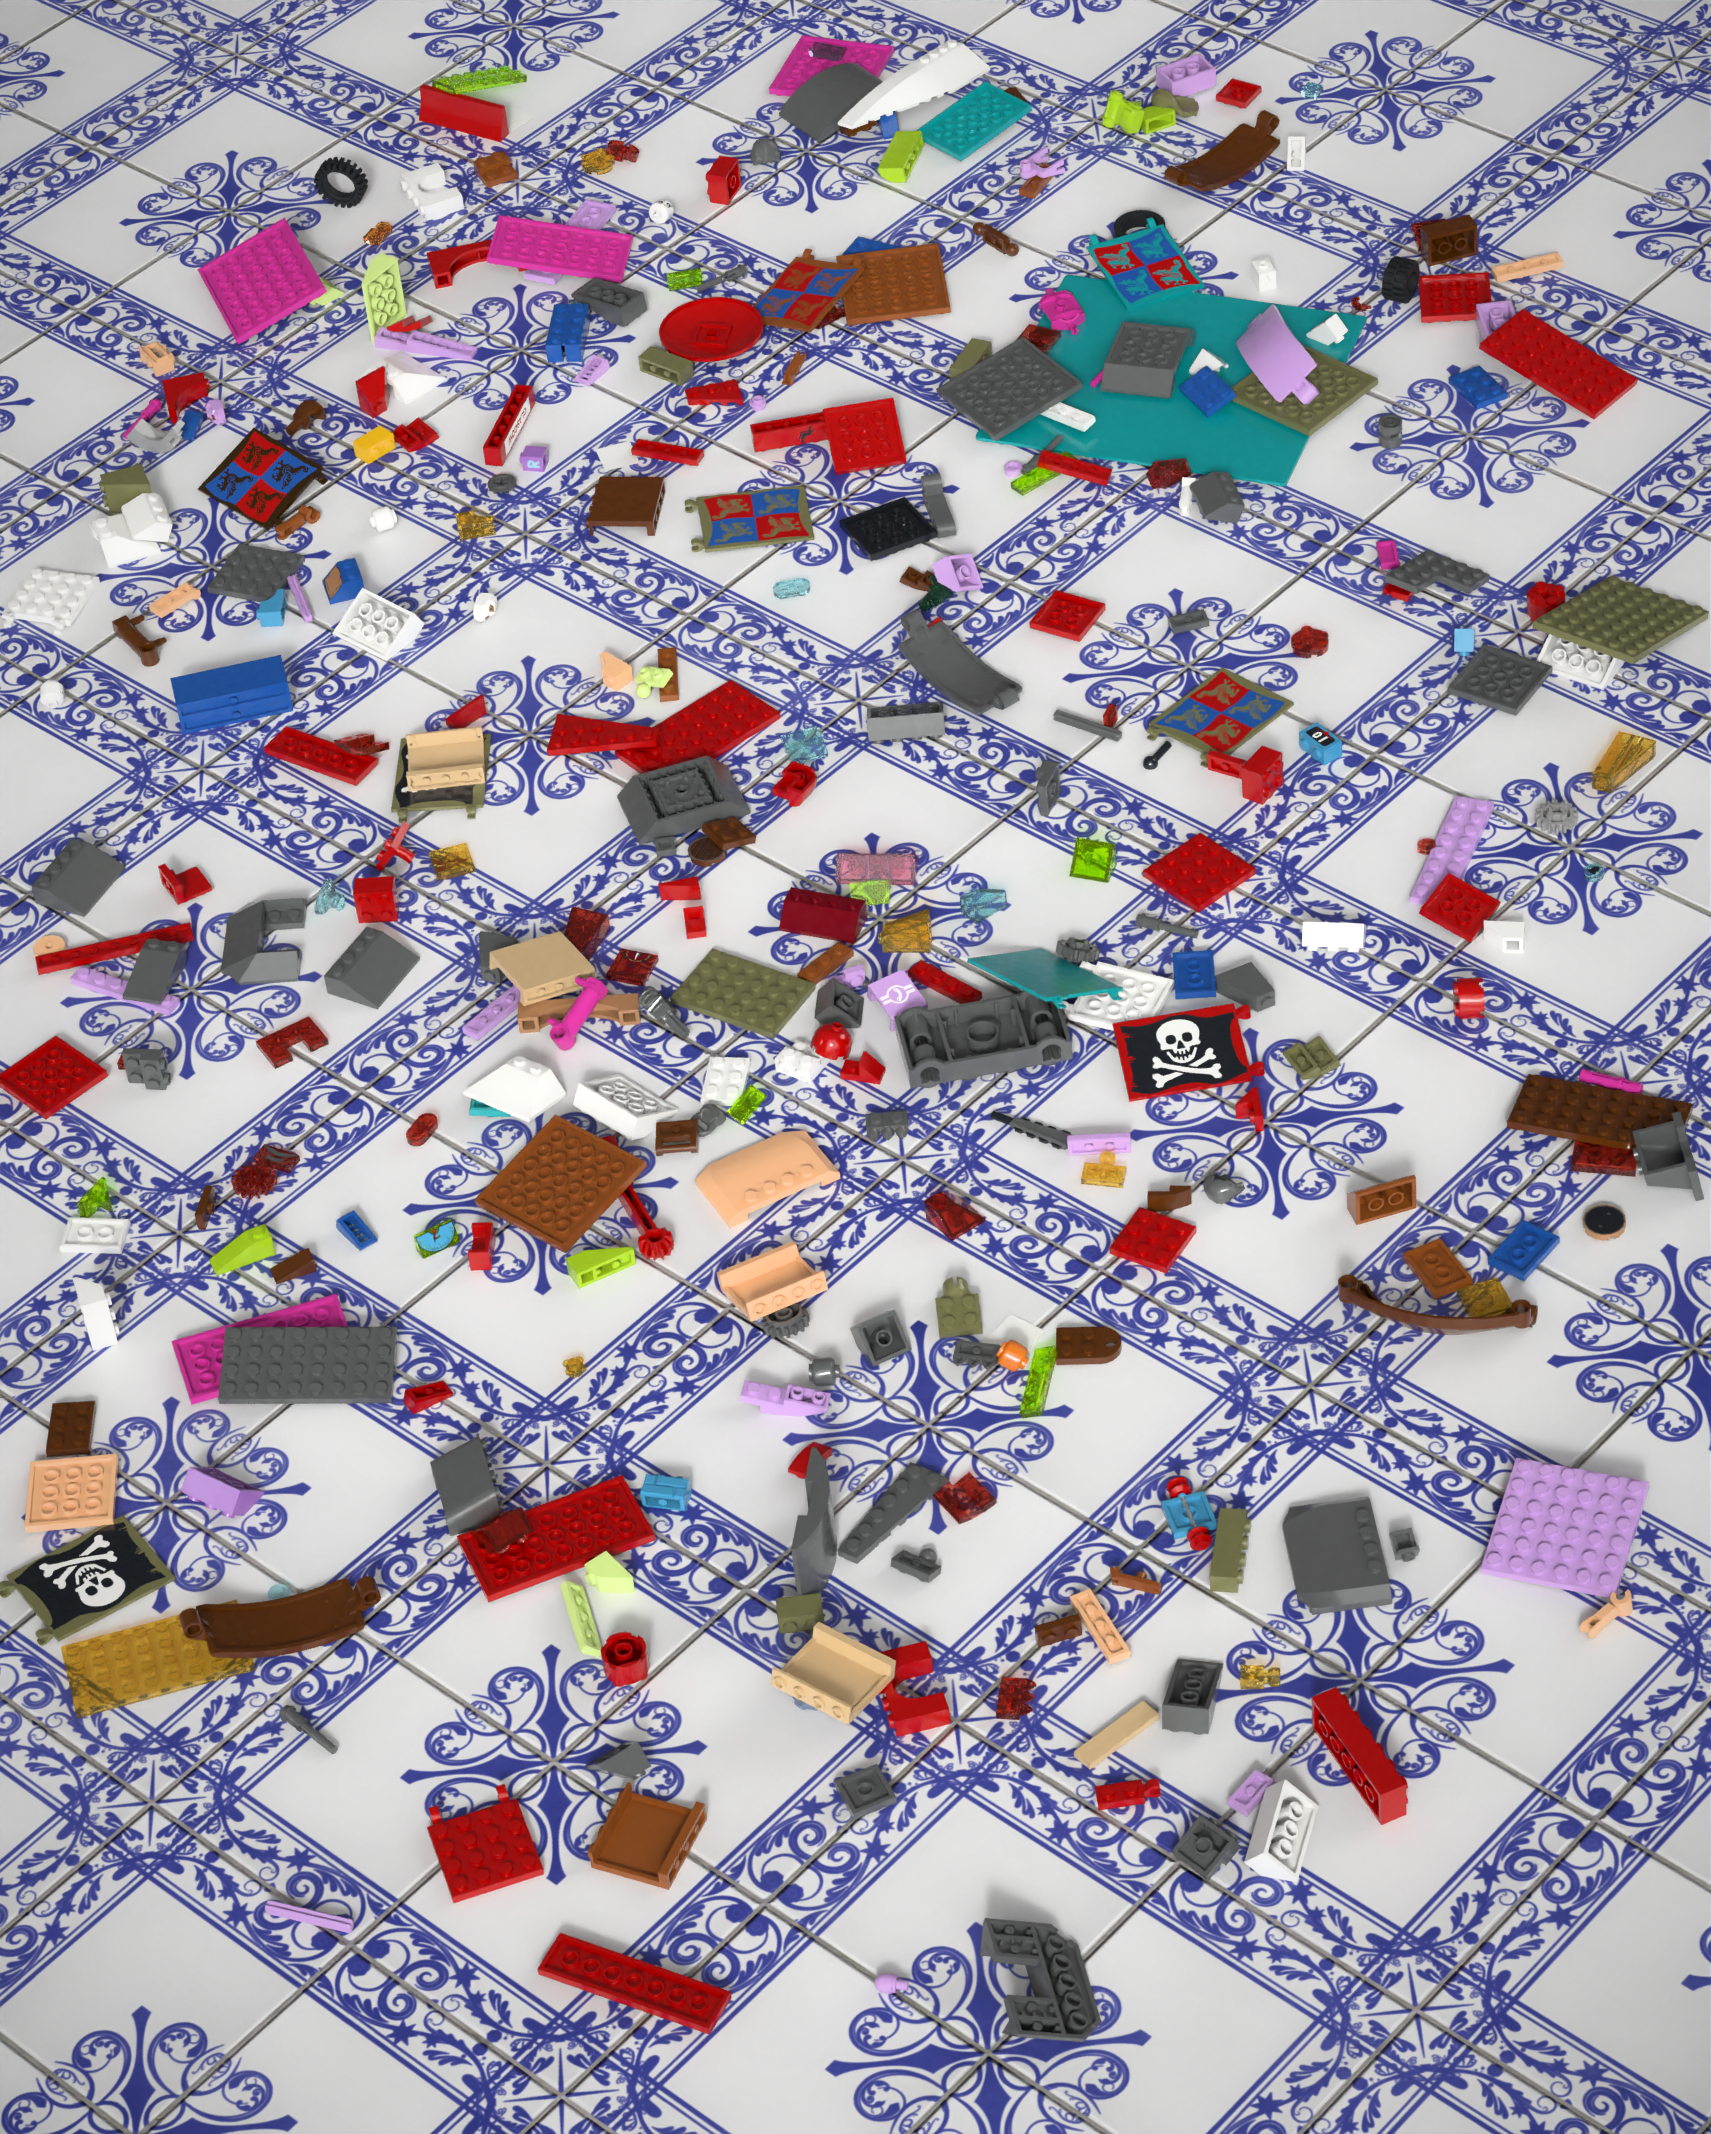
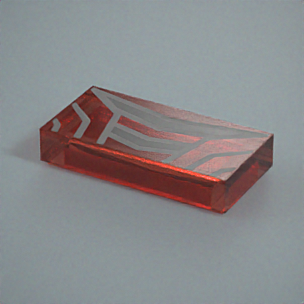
M266 1144L254 1156L255 1163L286 1173H290L300 1161L299 1155Z

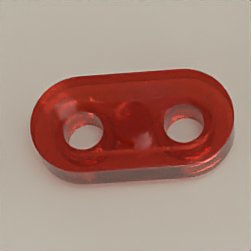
M424 1113L416 1119L406 1132L409 1145L421 1146L426 1143L438 1128V1120L435 1114Z

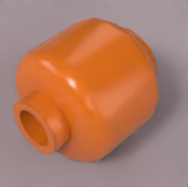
M1015 1340L1004 1341L996 1354L998 1363L1011 1372H1016L1019 1368L1023 1370L1030 1359L1026 1357L1028 1349Z

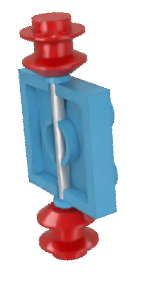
M1174 1477L1166 1486L1171 1499L1161 1501V1508L1175 1540L1187 1537L1193 1550H1205L1212 1542L1209 1531L1217 1529V1521L1204 1491L1190 1494L1191 1488L1186 1478Z

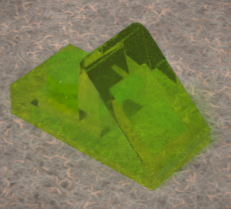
M101 1177L77 1202L80 1218H90L99 1207L110 1212L113 1211L104 1177Z

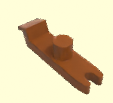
M800 351L795 354L784 373L782 384L790 386L794 384V379L800 373V368L806 360V352L803 355H800Z
M1110 1567L1112 1585L1160 1595L1162 1584L1146 1579V1573L1139 1571L1136 1576L1120 1573L1119 1567Z

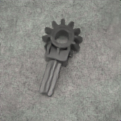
M648 986L641 992L638 1001L651 1015L664 1025L667 1023L681 1039L689 1036L690 1030L675 1015L677 1010L658 990Z

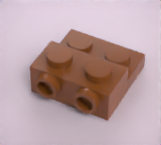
M504 151L493 152L490 156L479 157L473 161L475 174L487 188L518 178L517 172L511 166L510 159Z

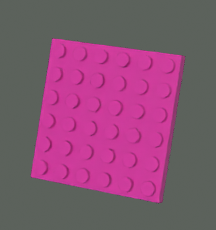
M802 35L770 85L769 94L791 96L802 84L817 73L832 66L845 63H856L879 78L894 53V46Z

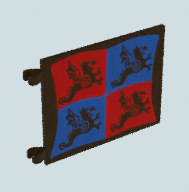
M253 428L201 484L198 490L268 531L272 526L276 527L282 523L279 518L314 479L322 485H325L328 479L322 473L323 466Z

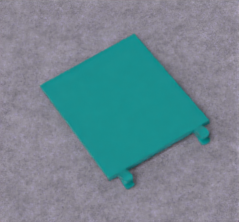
M1042 948L968 958L967 961L1046 1002L1053 1001L1058 1009L1067 1007L1063 1004V1000L1068 998L1108 993L1115 1001L1122 1000L1118 992L1123 991V987L1109 982Z

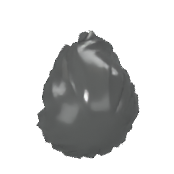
M762 138L756 140L753 144L749 156L753 165L756 166L764 162H780L781 152L774 140Z
M1217 1173L1209 1174L1203 1186L1207 1197L1216 1204H1224L1231 1201L1245 1189L1242 1182L1235 1183L1227 1174L1219 1176Z

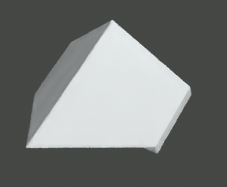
M1202 349L1190 367L1189 373L1194 375L1205 366H1208L1212 371L1219 372L1221 366L1228 368V364L1213 353Z

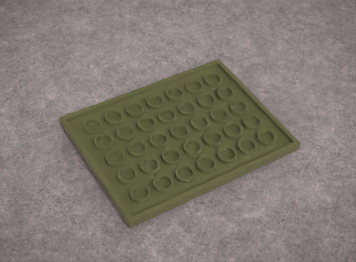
M1610 576L1534 620L1533 628L1634 664L1708 619L1709 611L1704 610L1701 606H1692L1684 600H1676L1670 598L1667 594H1659L1653 592L1650 588H1642L1636 586L1633 582H1625L1616 576Z

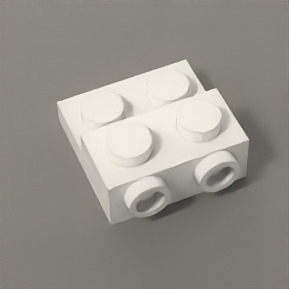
M797 1040L791 1048L785 1046L777 1055L775 1067L776 1071L811 1084L831 1059L818 1055L815 1052L816 1048L814 1046L811 1048L810 1044Z

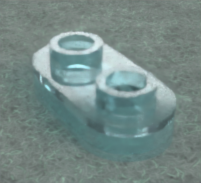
M805 578L778 582L773 586L774 596L779 599L804 596L810 592V582Z

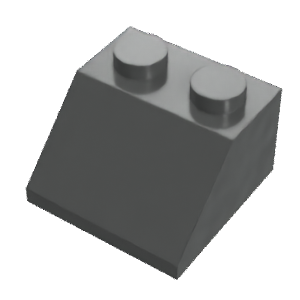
M832 978L817 992L814 1018L822 1024L838 1022L844 1028H859L862 1021L864 998L835 978Z
M895 1310L887 1311L850 1328L858 1349L872 1367L912 1350Z

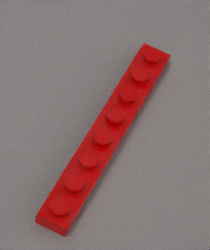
M190 922L36 956L38 974H48L140 953L147 939H158L168 942L176 941L178 943L194 941Z

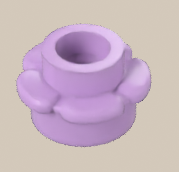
M760 395L754 396L749 401L752 410H764L766 399Z

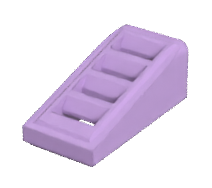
M593 354L574 380L589 387L610 368L608 360Z

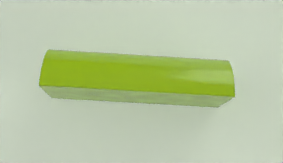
M895 132L877 168L884 179L894 183L907 182L924 147L922 132Z

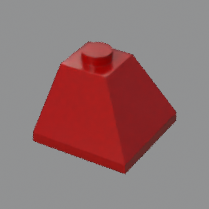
M381 366L355 381L360 410L372 418L387 411L390 398L386 370L384 366Z

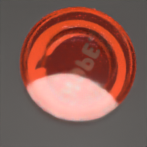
M1426 838L1417 842V851L1424 855H1429L1431 849L1436 847V841Z

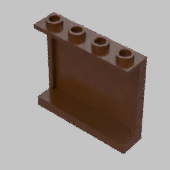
M600 476L598 484H595L592 506L589 507L590 516L586 519V526L590 529V535L594 534L595 526L646 527L647 535L655 536L666 492L664 477Z

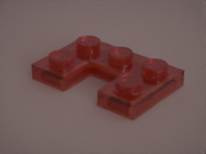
M309 1016L256 1041L257 1048L275 1069L293 1061L291 1053L286 1048L302 1041L308 1050L313 1052L329 1043L327 1037Z

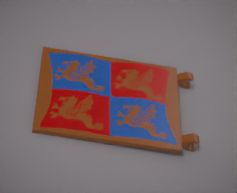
M805 249L802 258L795 257L753 305L761 314L763 325L812 332L864 272L865 263L861 262L863 257L857 256L853 265L814 260V255H810L812 249Z

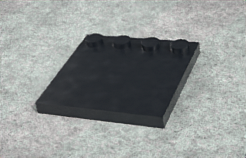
M905 497L839 520L842 530L870 561L895 554L898 551L928 542L937 537L936 530Z

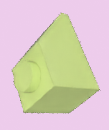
M607 1551L584 1564L586 1571L584 1576L590 1586H594L598 1591L613 1593H633L635 1591L632 1575Z

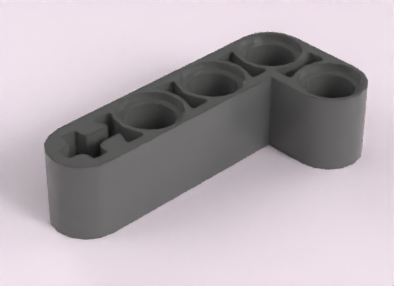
M940 473L921 476L923 501L933 528L937 532V538L956 535L955 522L943 494Z

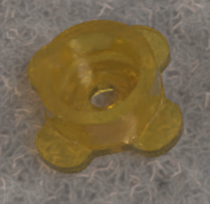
M578 1356L564 1360L563 1366L566 1367V1375L573 1378L581 1376L587 1369L583 1365L584 1359Z

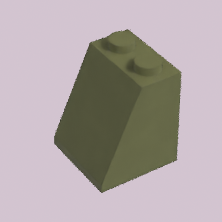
M142 464L100 475L101 482H99L101 493L104 492L105 495L102 497L104 507H108L110 513H122L121 507L142 493H152Z

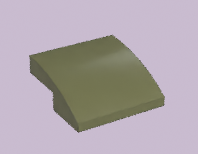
M1320 1036L1304 1046L1298 1042L1282 1052L1302 1080L1321 1076L1341 1066L1339 1060Z

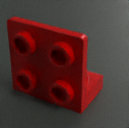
M166 864L158 866L162 885L177 905L213 890L210 883L197 867L175 875L173 869L170 870Z

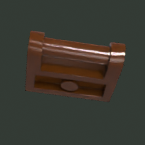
M697 1119L657 1122L656 1156H663L666 1153L690 1151L691 1153H698ZM690 1141V1143L663 1145V1143Z

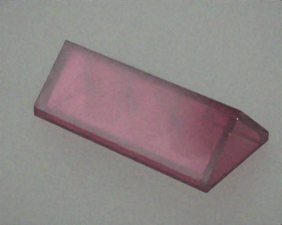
M837 853L836 884L915 885L919 856L915 854Z

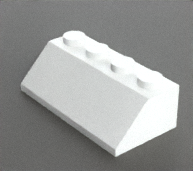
M1286 1779L1267 1787L1244 1863L1261 1876L1293 1882L1297 1881L1319 1806Z

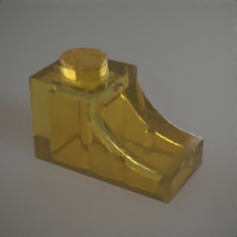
M473 511L455 513L460 541L496 535L493 516H479L473 513Z

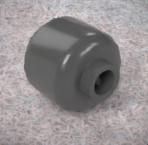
M831 1357L815 1358L812 1364H809V1381H813L815 1386H833L836 1378H840V1365H836L835 1360Z

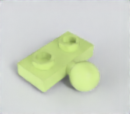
M643 666L634 679L638 684L636 688L637 695L640 698H647L651 694V686L664 688L673 675L672 671L666 668Z

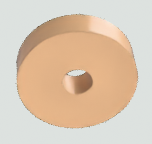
M50 935L37 940L33 950L36 957L66 950V947L61 937Z

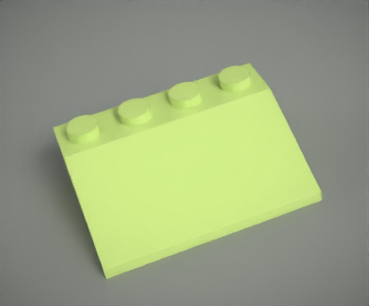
M380 253L370 261L362 281L370 335L373 342H375V335L381 327L387 328L407 316L397 258Z

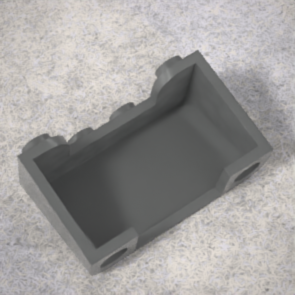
M479 1436L430 1462L450 1536L469 1532L501 1520L500 1514L504 1513L501 1500H497L501 1499L499 1487L493 1484L497 1483L494 1470L489 1471V1468L492 1467L489 1454H484V1452H487L485 1439L480 1440Z

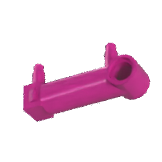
M590 976L587 980L579 977L575 978V983L582 986L583 990L562 1021L555 1018L547 1019V1023L553 1026L550 1030V1037L560 1050L566 1051L575 1045V1036L600 999L603 1000L609 991L602 981Z

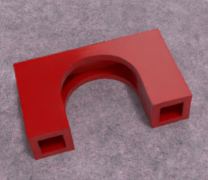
M923 1641L880 1652L896 1660L894 1678L879 1693V1695L883 1694L884 1697L881 1698L884 1712H889V1715H887L889 1728H894L896 1736L900 1737L951 1724L949 1707L944 1692L920 1698H908L895 1691L897 1686L907 1679L933 1673L932 1657L927 1642Z

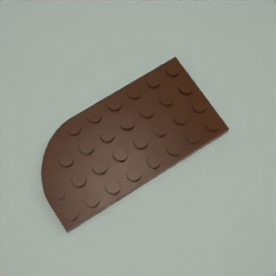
M1528 1074L1507 1120V1128L1631 1150L1636 1147L1632 1131L1674 1121L1672 1113L1681 1112L1686 1128L1693 1111V1104L1663 1097H1653L1641 1093L1625 1092L1619 1089L1614 1090L1580 1082H1570L1558 1078L1553 1079Z

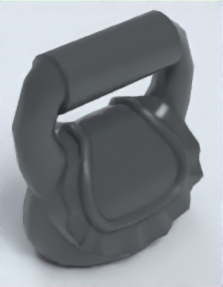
M710 1103L703 1105L700 1112L693 1115L690 1120L700 1119L701 1122L707 1125V1130L698 1125V1136L704 1137L711 1134L717 1126L722 1125L726 1121V1116L715 1104Z

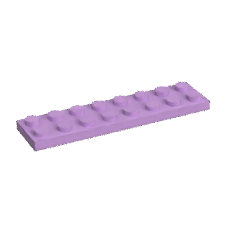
M586 199L565 225L601 230L617 211L616 205ZM529 269L524 273L525 279L549 285H555L563 276L558 273Z
M1455 796L1410 895L1411 903L1424 905L1448 873L1461 880L1463 879L1493 812L1494 802Z

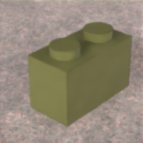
M821 1593L776 1598L780 1634L813 1630V1627L818 1622L825 1624Z

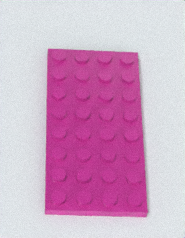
M499 215L487 255V263L622 283L633 242V235Z
M333 1294L171 1342L191 1405L219 1396L226 1327H348L337 1294Z

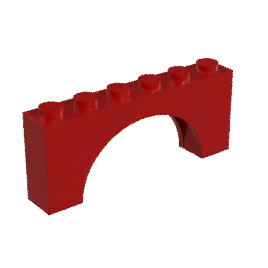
M492 239L427 252L428 265L435 288L453 286L452 280L460 270L469 265L487 261ZM516 267L519 270V272L527 270L525 268Z

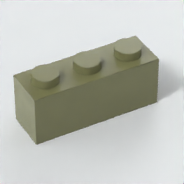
M972 338L965 345L961 354L957 356L956 361L951 364L949 368L951 380L992 355L991 342Z
M650 346L638 356L641 372L678 386H683L694 376L692 361Z

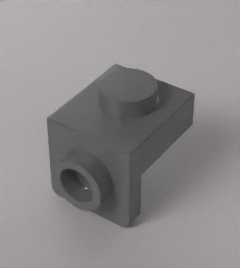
M1412 1528L1389 1533L1395 1560L1402 1559L1403 1562L1414 1560L1415 1556H1418L1420 1548L1416 1545Z

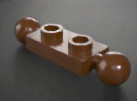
M977 222L973 225V233L977 236L982 235L983 241L1004 255L1007 254L1013 257L1018 254V245L1010 243L1009 237L982 222Z

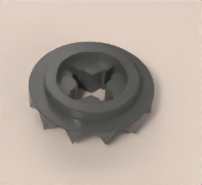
M498 474L488 481L489 491L494 492V494L500 493L502 495L505 492L509 493V490H514L516 486L515 477L509 474Z

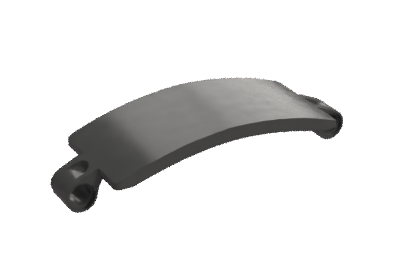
M917 609L901 617V624L911 638L901 642L898 645L899 650L917 672L951 702L973 714L980 715L993 707L1004 710L1020 700L1017 694L1022 692V686L985 664L943 621L928 628L926 620H924L923 615Z

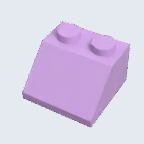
M971 553L946 556L932 564L937 581L955 592L984 588Z

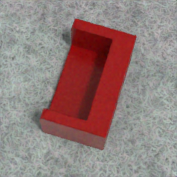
M472 1223L473 1244L472 1250H468L471 1271L492 1270L496 1242L493 1223Z

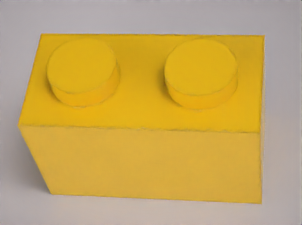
M382 426L376 427L353 441L355 456L367 464L372 463L396 448L393 433Z

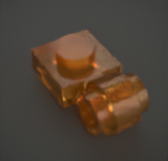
M383 221L377 223L376 229L371 228L363 237L364 243L379 246L387 235L392 233V225Z

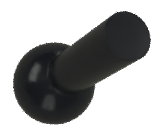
M1166 741L1153 756H1147L1143 760V767L1148 770L1157 768L1160 758L1172 747L1171 743Z

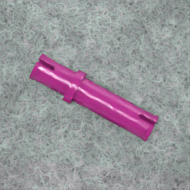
M1584 1068L1580 1072V1082L1631 1093L1642 1094L1643 1083L1630 1081L1622 1076L1620 1078Z

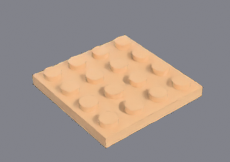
M106 1454L30 1462L25 1517L26 1533L114 1524L118 1455Z

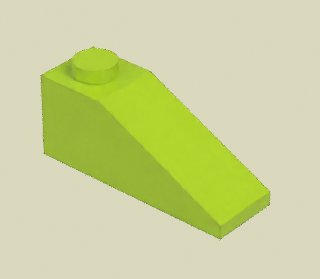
M262 1224L244 1231L209 1259L216 1276L276 1255L272 1237L266 1225Z
M633 1247L584 1250L566 1258L568 1274L580 1289L635 1265L636 1260Z

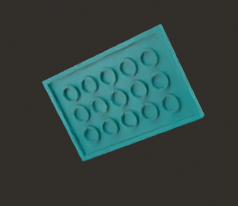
M985 81L916 131L922 132L925 143L961 162L1031 112L1032 106Z

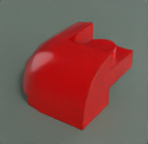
M792 761L782 771L783 778L772 788V794L787 799L789 806H800L816 787L817 775L814 769Z

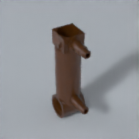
M125 615L112 621L115 635L122 639L141 658L144 666L151 667L159 663L160 658L157 647L166 643L167 640L163 637L149 641L135 627V625L145 620L143 615L132 619Z

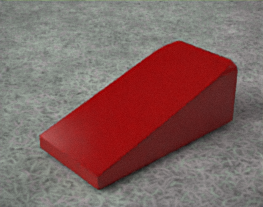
M697 876L658 884L661 900H701Z
M442 1380L406 1389L403 1402L410 1412L415 1414L453 1396V1392Z

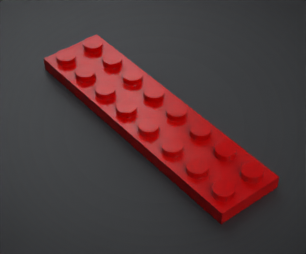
M559 1933L537 1968L538 1974L709 2035L732 1998L730 1991L563 1933Z

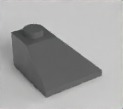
M639 1742L622 1743L585 1765L587 1770L621 1778L633 1777L634 1780L646 1774L645 1770L651 1767Z

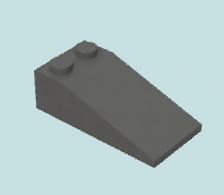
M598 278L591 279L571 294V297L580 303L588 304L589 309L609 322L622 327L628 326L633 320L647 311L643 292Z
M147 939L141 948L123 993V999L161 1005L187 965L186 944L176 941L168 942L158 939Z
M1177 1659L1162 1704V1729L1172 1732H1192L1198 1735L1209 1734L1224 1663Z

